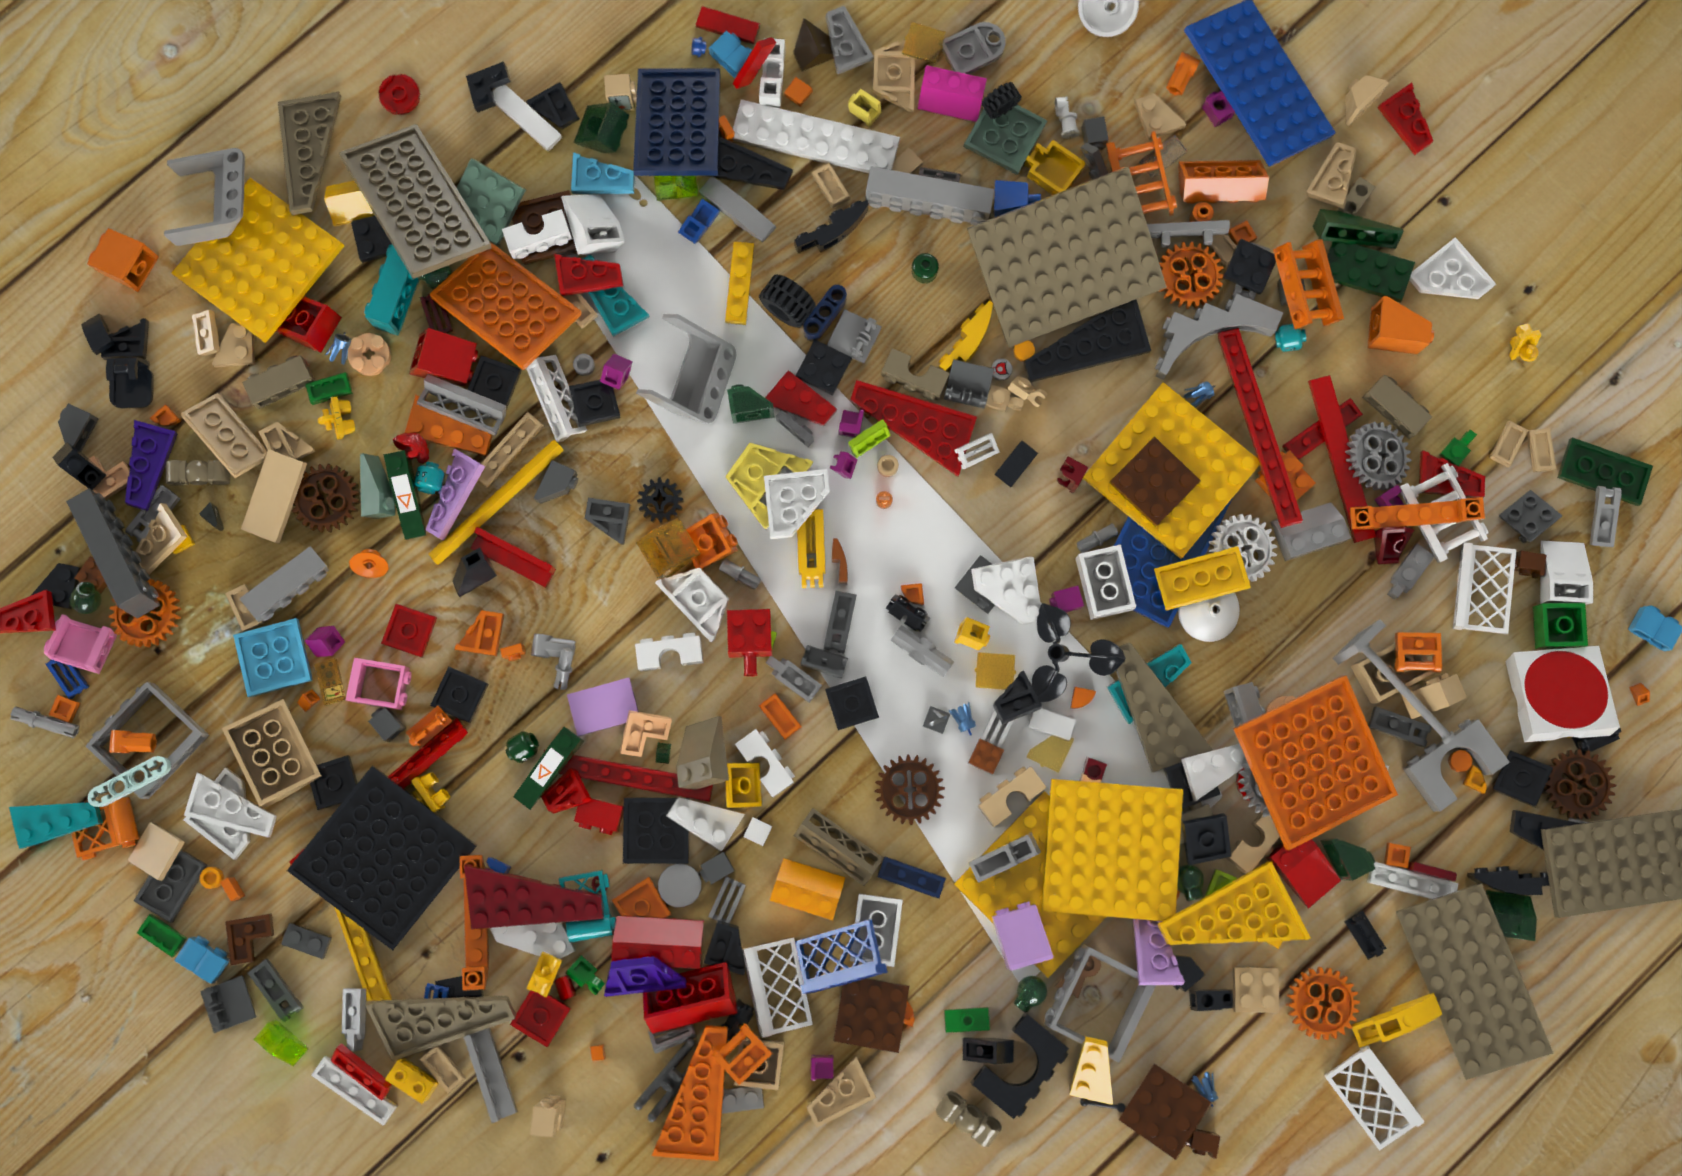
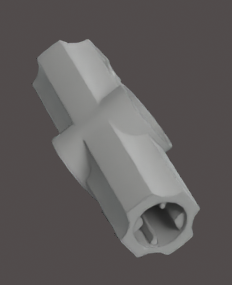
M902 625L891 639L893 643L908 652V655L922 665H927L943 677L954 663L951 658L938 651L931 642L923 637H918Z

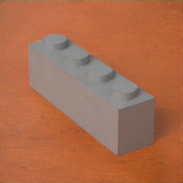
M310 546L239 599L258 622L262 620L267 621L279 607L284 608L292 601L291 598L295 595L305 593L309 589L310 584L326 577V572L329 569Z

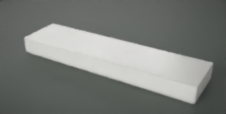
M506 85L497 87L493 91L496 106L548 152L563 138L556 129Z
M1371 861L1367 883L1428 899H1434L1455 892L1459 884Z
M327 1056L322 1058L311 1075L381 1125L386 1124L398 1106L386 1097L382 1101L331 1062V1059Z

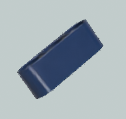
M832 286L809 315L803 328L804 336L807 340H819L845 306L847 292L843 286ZM839 293L843 298L841 300H834L832 295ZM822 310H828L831 314L827 317H823L820 315V312ZM811 326H815L819 329L816 333H810L807 331V329Z

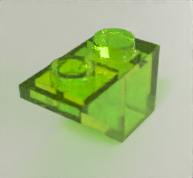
M654 176L657 201L698 196L696 176Z
M278 1020L268 1022L254 1038L269 1054L291 1066H295L309 1049Z

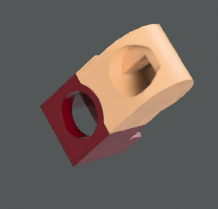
M1086 757L1080 781L1101 783L1107 764Z

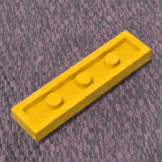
M733 242L725 323L746 325L754 243Z

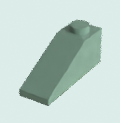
M364 453L360 454L361 517L380 519L395 516L393 493L379 457Z

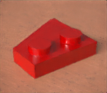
M573 768L565 772L541 796L547 810L553 814L592 800L577 770Z

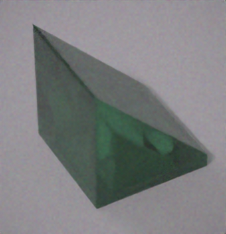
M658 743L656 763L669 764L671 744Z

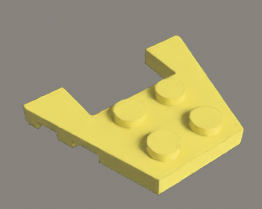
M749 443L725 477L762 527L767 530L769 527L767 506L760 502L766 493L764 476L777 475L783 467H786L793 473L808 471L813 465V461Z

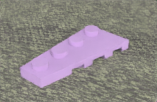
M455 448L452 453L454 460L451 466L448 465L445 473L448 475L447 480L439 491L440 500L437 504H434L426 527V531L441 540H445L485 468L484 465Z
M1133 919L1139 985H1183L1184 979L1180 974L1177 959L1157 925L1162 921Z

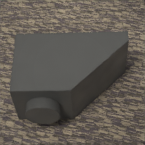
M68 403L66 408L61 411L58 421L64 443H70L81 452L99 418Z
M552 460L534 499L541 504L569 494L570 490L574 489L578 483V474L575 470Z

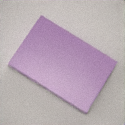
M630 678L567 694L577 736L625 724L629 710L639 712Z

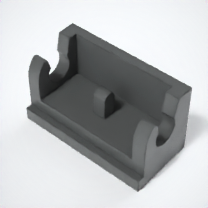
M807 645L801 666L842 679L848 658Z

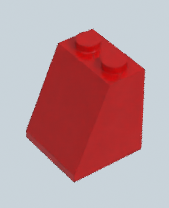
M427 328L419 334L409 374L426 378L427 374L451 384L463 386L470 382L473 370L470 368L478 355V350H475L477 343Z

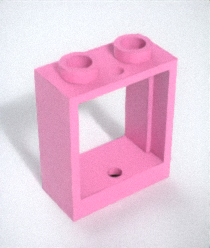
M354 658L346 701L402 710V706H405L407 702L406 686L410 684L412 676L411 672H409L410 668L402 665ZM367 667L400 672L394 703L361 698Z

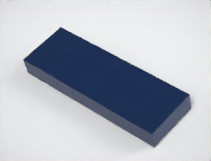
M885 856L877 876L878 878L938 899L946 880L942 876Z

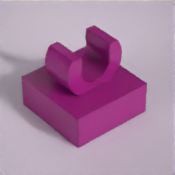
M840 451L839 455L833 456L837 460L836 466L830 465V469L844 478L851 479L858 459L848 452Z

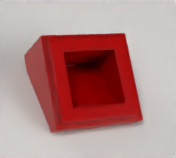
M568 975L554 980L560 1000L576 995L572 980Z

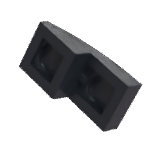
M101 314L81 324L87 342L96 355L115 345L109 334L110 330Z
M1022 440L994 475L1009 487H1012L1038 455V452Z

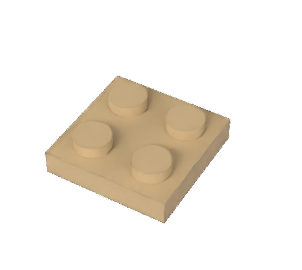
M1233 967L1234 1012L1279 1013V968Z

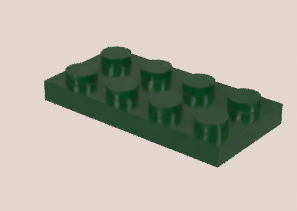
M1332 242L1327 256L1334 283L1380 297L1388 296L1400 303L1415 262L1360 245Z
M1572 437L1568 441L1557 478L1596 491L1597 486H1605L1606 489H1612L1613 487L1621 488V501L1639 506L1642 504L1653 465Z

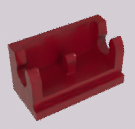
M1067 456L1060 471L1069 480L1063 481L1061 478H1058L1057 482L1069 489L1070 493L1073 494L1088 467Z

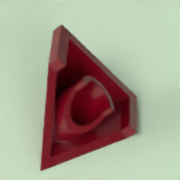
M1405 526L1384 527L1375 532L1376 537L1374 538L1377 564L1399 563V557L1415 530Z

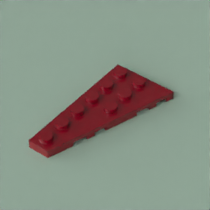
M467 863L464 865L471 929L604 918L601 894L579 889L572 890L557 884H546L540 880L510 873L503 874L488 868H477Z

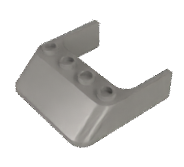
M231 148L167 160V165L178 176L207 171L214 172V219L210 223L165 230L164 236L176 246L230 236L243 217L244 153L238 148Z
M663 314L662 319L688 334L689 346L670 399L653 390L637 389L636 394L675 414L700 422L711 423L717 416L736 359V349L732 344L681 315Z

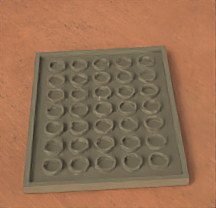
M1124 167L967 228L1008 347L1167 288L1129 167Z

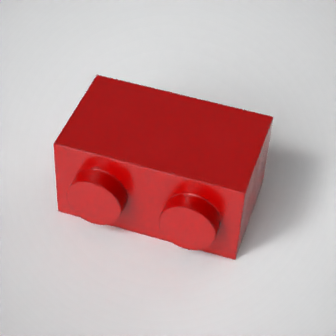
M592 799L590 802L578 805L574 822H578V827L591 830L592 826L600 828V833L612 835L613 831L619 832L624 806Z

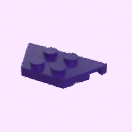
M655 957L612 961L604 996L686 988L687 980Z

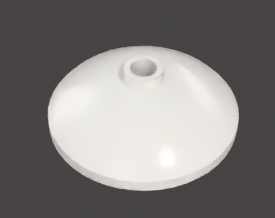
M1079 0L1078 3L1079 16L1083 25L1091 33L1101 37H1113L1126 31L1134 22L1139 10V0ZM1111 3L1115 4V8L1113 10L1109 9Z
M1235 592L1178 607L1179 620L1184 630L1193 638L1204 642H1214L1228 636L1235 628L1240 612ZM1213 606L1217 607L1216 613H1214L1212 610Z

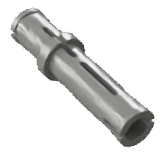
M15 706L10 714L11 720L23 722L32 728H42L71 738H75L79 732V725L44 716L39 711L32 712Z

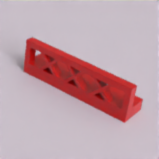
M479 527L476 528L474 533L477 537L470 549L474 551L480 547L489 559L545 588L547 587L556 571L552 565Z

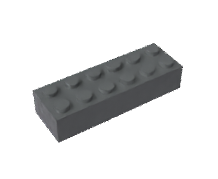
M90 488L66 501L117 607L135 618H139L160 606L157 600L159 595L155 588L150 586L148 582L150 577L146 570L141 568L139 564L142 562L141 558L132 550L133 542L124 533V524L120 518L116 517L114 513L116 508L110 500L106 501L100 493H95Z

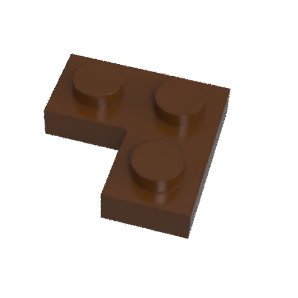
M272 914L225 921L230 964L236 965L255 961L253 939L274 936Z

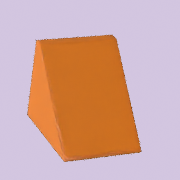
M1642 683L1629 687L1637 706L1650 701V691Z
M311 689L302 694L297 703L307 712L320 700V697Z
M604 1044L590 1046L592 1061L606 1059Z

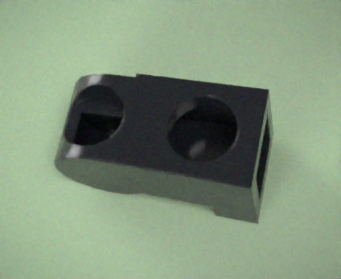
M1232 989L1189 990L1191 1010L1212 1011L1234 1008Z

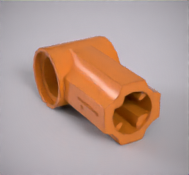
M1182 51L1166 89L1174 95L1182 96L1201 60Z
M111 730L109 752L154 753L157 745L156 734Z

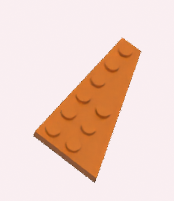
M705 1026L652 1156L718 1161L725 1070L712 1054L727 1044L728 1027Z

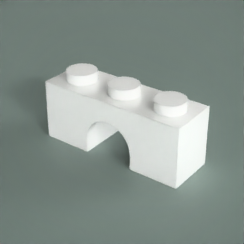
M774 39L777 43L763 64L759 101L760 105L780 108L785 62V40Z
M562 209L542 215L544 228L538 234H528L522 222L502 229L508 250L513 259H522L530 253L536 251L543 252L548 247L564 245L573 239Z
M695 633L682 634L683 638L674 639V636L661 637V641H653L652 638L641 639L640 643L635 644L638 670L661 669V657L670 650L679 653L682 666L704 663L700 636H696Z
M755 729L735 745L748 763L757 757H763L768 760L770 764L769 772L760 780L774 798L794 783L792 778L795 776L788 766L783 768L779 762L782 757L774 748L771 751L767 745L770 740L763 731L759 733Z

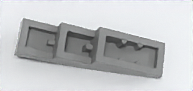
M713 176L699 190L701 196L715 204L717 209L730 217L737 226L762 243L776 229V226L763 214Z

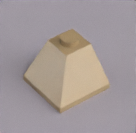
M1365 75L1360 80L1356 78L1348 86L1350 90L1345 96L1346 125L1348 127L1378 100L1389 84L1386 80Z

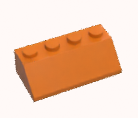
M1261 160L1179 161L1178 163L1179 190L1183 202L1189 204L1205 201L1208 203H1217L1218 201H1227L1229 203L1248 201L1255 203L1259 200H1266L1269 176Z

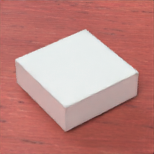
M752 817L743 837L763 846L772 826Z

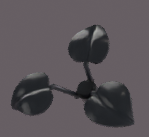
M1042 603L1039 609L1037 631L1043 641L1047 643L1053 642V645L1048 649V657L1052 660L1055 669L1052 666L1044 665L1036 669L1033 674L1032 687L1040 702L1055 700L1066 690L1067 678L1059 673L1058 662L1066 661L1069 656L1091 658L1089 661L1091 670L1101 676L1114 673L1125 662L1126 657L1122 649L1109 640L1101 639L1093 642L1090 647L1091 654L1070 652L1067 646L1059 644L1061 641L1060 636H1065L1070 631V617L1064 610Z

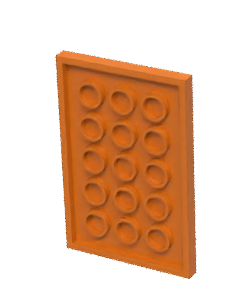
M490 242L491 249L470 256L430 293V297L518 367L525 370L581 316V310Z

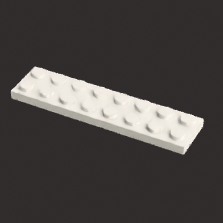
M742 99L733 126V141L823 163L830 162L832 165L865 173L870 172L871 166L892 170L900 142V137L767 105H760Z

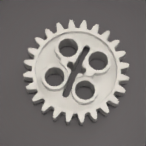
M1243 514L1237 515V518L1235 515L1230 516L1229 520H1222L1223 526H1216L1218 532L1211 534L1215 540L1209 541V544L1214 546V549H1210L1209 552L1214 553L1238 546L1248 579L1251 582L1257 581V577H1264L1263 572H1270V568L1267 565L1275 564L1271 557L1277 556L1276 553L1272 552V549L1276 548L1277 545L1272 544L1271 541L1276 537H1269L1268 534L1272 529L1265 530L1266 522L1258 524V517L1252 520L1251 515H1246L1245 518ZM1247 531H1250L1252 535L1251 540L1246 536ZM1228 537L1233 541L1232 547L1227 543ZM1254 551L1258 553V560L1253 556Z

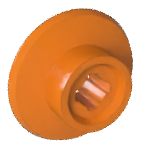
M365 549L355 554L349 562L352 571L365 578L381 577L389 569L387 561L378 551L373 549Z

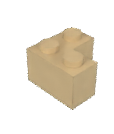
M1448 673L1426 681V686L1421 687L1419 683L1408 687L1430 712L1451 706L1467 698L1457 674L1449 676ZM1401 695L1411 719L1421 716L1408 700Z

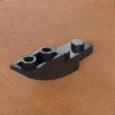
M856 201L847 209H837L829 216L830 225L823 224L811 233L804 232L798 235L797 239H794L797 253L815 246L818 247L821 253L842 241L860 224L867 214L868 201Z
M1509 866L1496 867V871H1488V868H1474L1475 873H1467V877L1474 882L1482 883L1487 888L1509 894L1543 895L1542 886H1550L1547 872H1540V877H1532V873L1518 874V870H1510Z

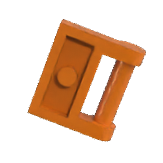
M1395 633L1396 672H1404V670H1432L1434 673H1440L1442 671L1441 633ZM1405 655H1432L1433 660L1432 662L1405 661Z
M746 1023L740 1027L741 1030L722 1049L716 1050L712 1054L715 1060L738 1085L743 1083L772 1055V1052ZM748 1037L751 1042L729 1063L725 1057Z

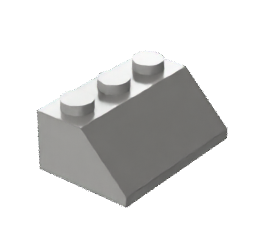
M1331 502L1300 512L1303 519L1302 523L1281 528L1278 519L1271 521L1284 561L1329 548L1351 539L1344 517Z
M1253 682L1235 686L1224 691L1235 727L1266 713L1264 707L1260 706L1258 700L1260 693L1257 686L1253 685Z

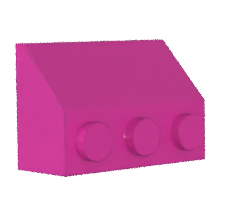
M926 65L918 110L977 122L987 78Z

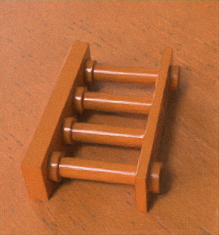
M1153 131L1151 132V142L1124 149L1116 148L1114 142L1106 143L1112 172L1124 168H1120L1119 160H1122L1123 157L1154 150L1156 161L1130 167L1129 169L1131 175L1156 169L1159 170L1160 181L1136 186L1135 188L1138 195L1163 189L1166 200L1141 207L1144 214L1168 208L1169 216H1174V208H1177L1175 196L1170 195L1160 153V150L1163 149L1161 137L1157 138L1156 132Z
M1323 239L1315 240L1303 246L1302 250L1293 251L1291 242L1273 249L1294 330L1313 323L1312 319L1321 318L1323 326H1329L1343 320L1344 316ZM1305 258L1308 270L1298 271L1295 259ZM1310 278L1313 290L1304 291L1301 279ZM1316 298L1319 310L1309 311L1306 299Z

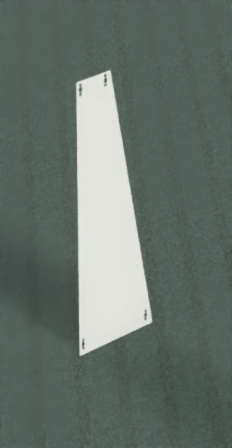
M635 176L634 188L638 189L641 193L640 200H647L648 204L645 207L640 206V200L631 198L629 194H600L619 221L625 242L616 252L591 255L598 261L620 264L624 285L622 288L650 317L613 337L588 292L580 294L597 313L598 317L594 320L615 353L633 361L630 376L637 387L643 390H653L670 399L687 352L689 336L682 329L662 319L663 314L681 315L735 347L736 359L717 416L713 422L704 423L675 414L648 399L646 401L719 515H723L728 522L727 528L736 537L738 545L805 649L809 645L825 650L824 643L836 590L857 595L845 653H839L835 649L825 650L848 658L842 679L823 672L820 673L829 687L866 676L879 718L855 725V728L884 773H886L883 768L884 765L889 768L892 767L890 764L891 759L898 763V756H901L903 761H905L907 754L910 755L911 760H914L915 756L918 755L919 762L926 758L927 766L932 763L934 764L933 772L940 771L936 777L937 779L943 778V781L938 784L945 787L944 790L939 791V794L943 795L944 799L937 800L941 807H933L936 814L929 812V820L922 816L921 824L916 819L914 820L953 881L956 882L970 867L969 862L979 858L1042 793L1040 792L1030 801H1027L1021 793L1011 792L1007 796L1006 805L1012 814L995 827L990 824L978 808V805L981 804L980 798L988 792L993 795L998 791L996 786L1006 779L1009 782L1016 777L1014 773L1023 766L1026 769L1029 767L1033 768L1047 787L1043 791L1049 796L1051 779L1080 781L1086 757L1107 764L1101 783L1170 788L1164 769L1151 772L1134 721L1127 724L1107 689V686L1115 682V680L1110 675L1101 676L1095 674L1089 666L1091 658L1069 656L1066 661L1058 662L1059 673L1067 678L1066 690L1055 700L1041 702L1042 709L1076 720L1070 741L1029 728L1028 725L1032 713L1013 721L1001 746L1004 752L993 775L968 764L978 740L981 739L993 714L994 702L1014 682L1018 674L1024 671L1032 685V677L1036 669L1044 665L1052 666L1055 669L1052 660L1048 657V649L1053 645V642L1047 643L1040 638L1037 631V621L1021 624L996 605L987 614L955 589V586L980 555L992 564L1002 563V561L886 439L856 458L858 460L851 479L844 478L830 469V465L836 466L837 460L833 456L839 455L840 451L848 452L854 457L848 445V442L853 438L838 435V430L844 410L859 413V410L838 388L832 396L804 382L837 408L836 413L824 427L794 415L797 419L796 422L801 427L805 425L813 432L814 442L809 447L778 423L776 415L781 410L770 405H764L762 401L788 370L796 376L806 354L750 295L746 325L725 323L730 274L699 242L694 244L678 233L682 224L637 176ZM571 253L563 255V257L573 258L578 257V254ZM863 416L860 434L865 429L873 426L865 416ZM749 443L812 460L813 465L808 471L827 469L830 492L816 508L823 509L826 574H823V588L818 586L819 579H815V588H810V580H806L807 587L802 588V577L799 575L797 532L792 537L770 539L769 527L767 530L762 527L725 476ZM884 455L894 456L899 464L898 471L891 477L881 475L877 468L879 459ZM783 467L779 474L793 472L787 469L786 467ZM765 493L760 502L767 506ZM833 538L839 540L844 551L848 572L847 585L839 584L840 563H832ZM807 554V567H809L810 558H814L815 567H817L816 554ZM922 583L924 605L909 603L915 608H922L928 613L927 616L930 617L927 624L923 623L925 627L921 632L918 630L914 631L904 624L908 616L904 615L901 620H898L889 614V610L886 609L895 594L904 596L901 591V585ZM966 617L990 626L988 631L990 635L989 642L986 647L983 646L979 651L961 643H954L959 625ZM901 625L918 637H923L931 642L938 651L954 661L944 677L927 665H922L908 655V652L891 641ZM1070 632L1065 636H1060L1061 641L1059 644L1067 646L1070 652L1089 654ZM833 634L832 640L840 642L841 636ZM1074 687L1096 691L1094 698L1086 706L1077 709L1070 708ZM968 702L970 703L972 719L976 725L970 729L971 736L968 730L960 732L958 723L950 714L943 734L923 727L930 706L950 713L949 710L952 711V709H956L958 712V707H963L964 704H967L968 707ZM998 715L996 716L993 725L987 735V738L989 739L991 738L998 724ZM1007 723L1002 724L995 742L999 741ZM908 770V786L904 788V792H908V808L912 809V792L916 791V789L911 787V771ZM920 772L916 773L914 781L922 785L926 781V776ZM900 773L894 774L892 777L893 783L895 785H902L904 783V776ZM918 794L915 797V803L921 807L925 806L927 798L923 794ZM1222 794L1204 800L1201 803L1202 805L1209 804L1211 808L1221 799ZM899 795L903 803L905 804V798L902 795ZM1189 806L1183 808L1182 813L1189 811ZM962 893L1003 957L994 924ZM1034 964L1012 970L1015 978L1022 986L1027 985L1040 972Z

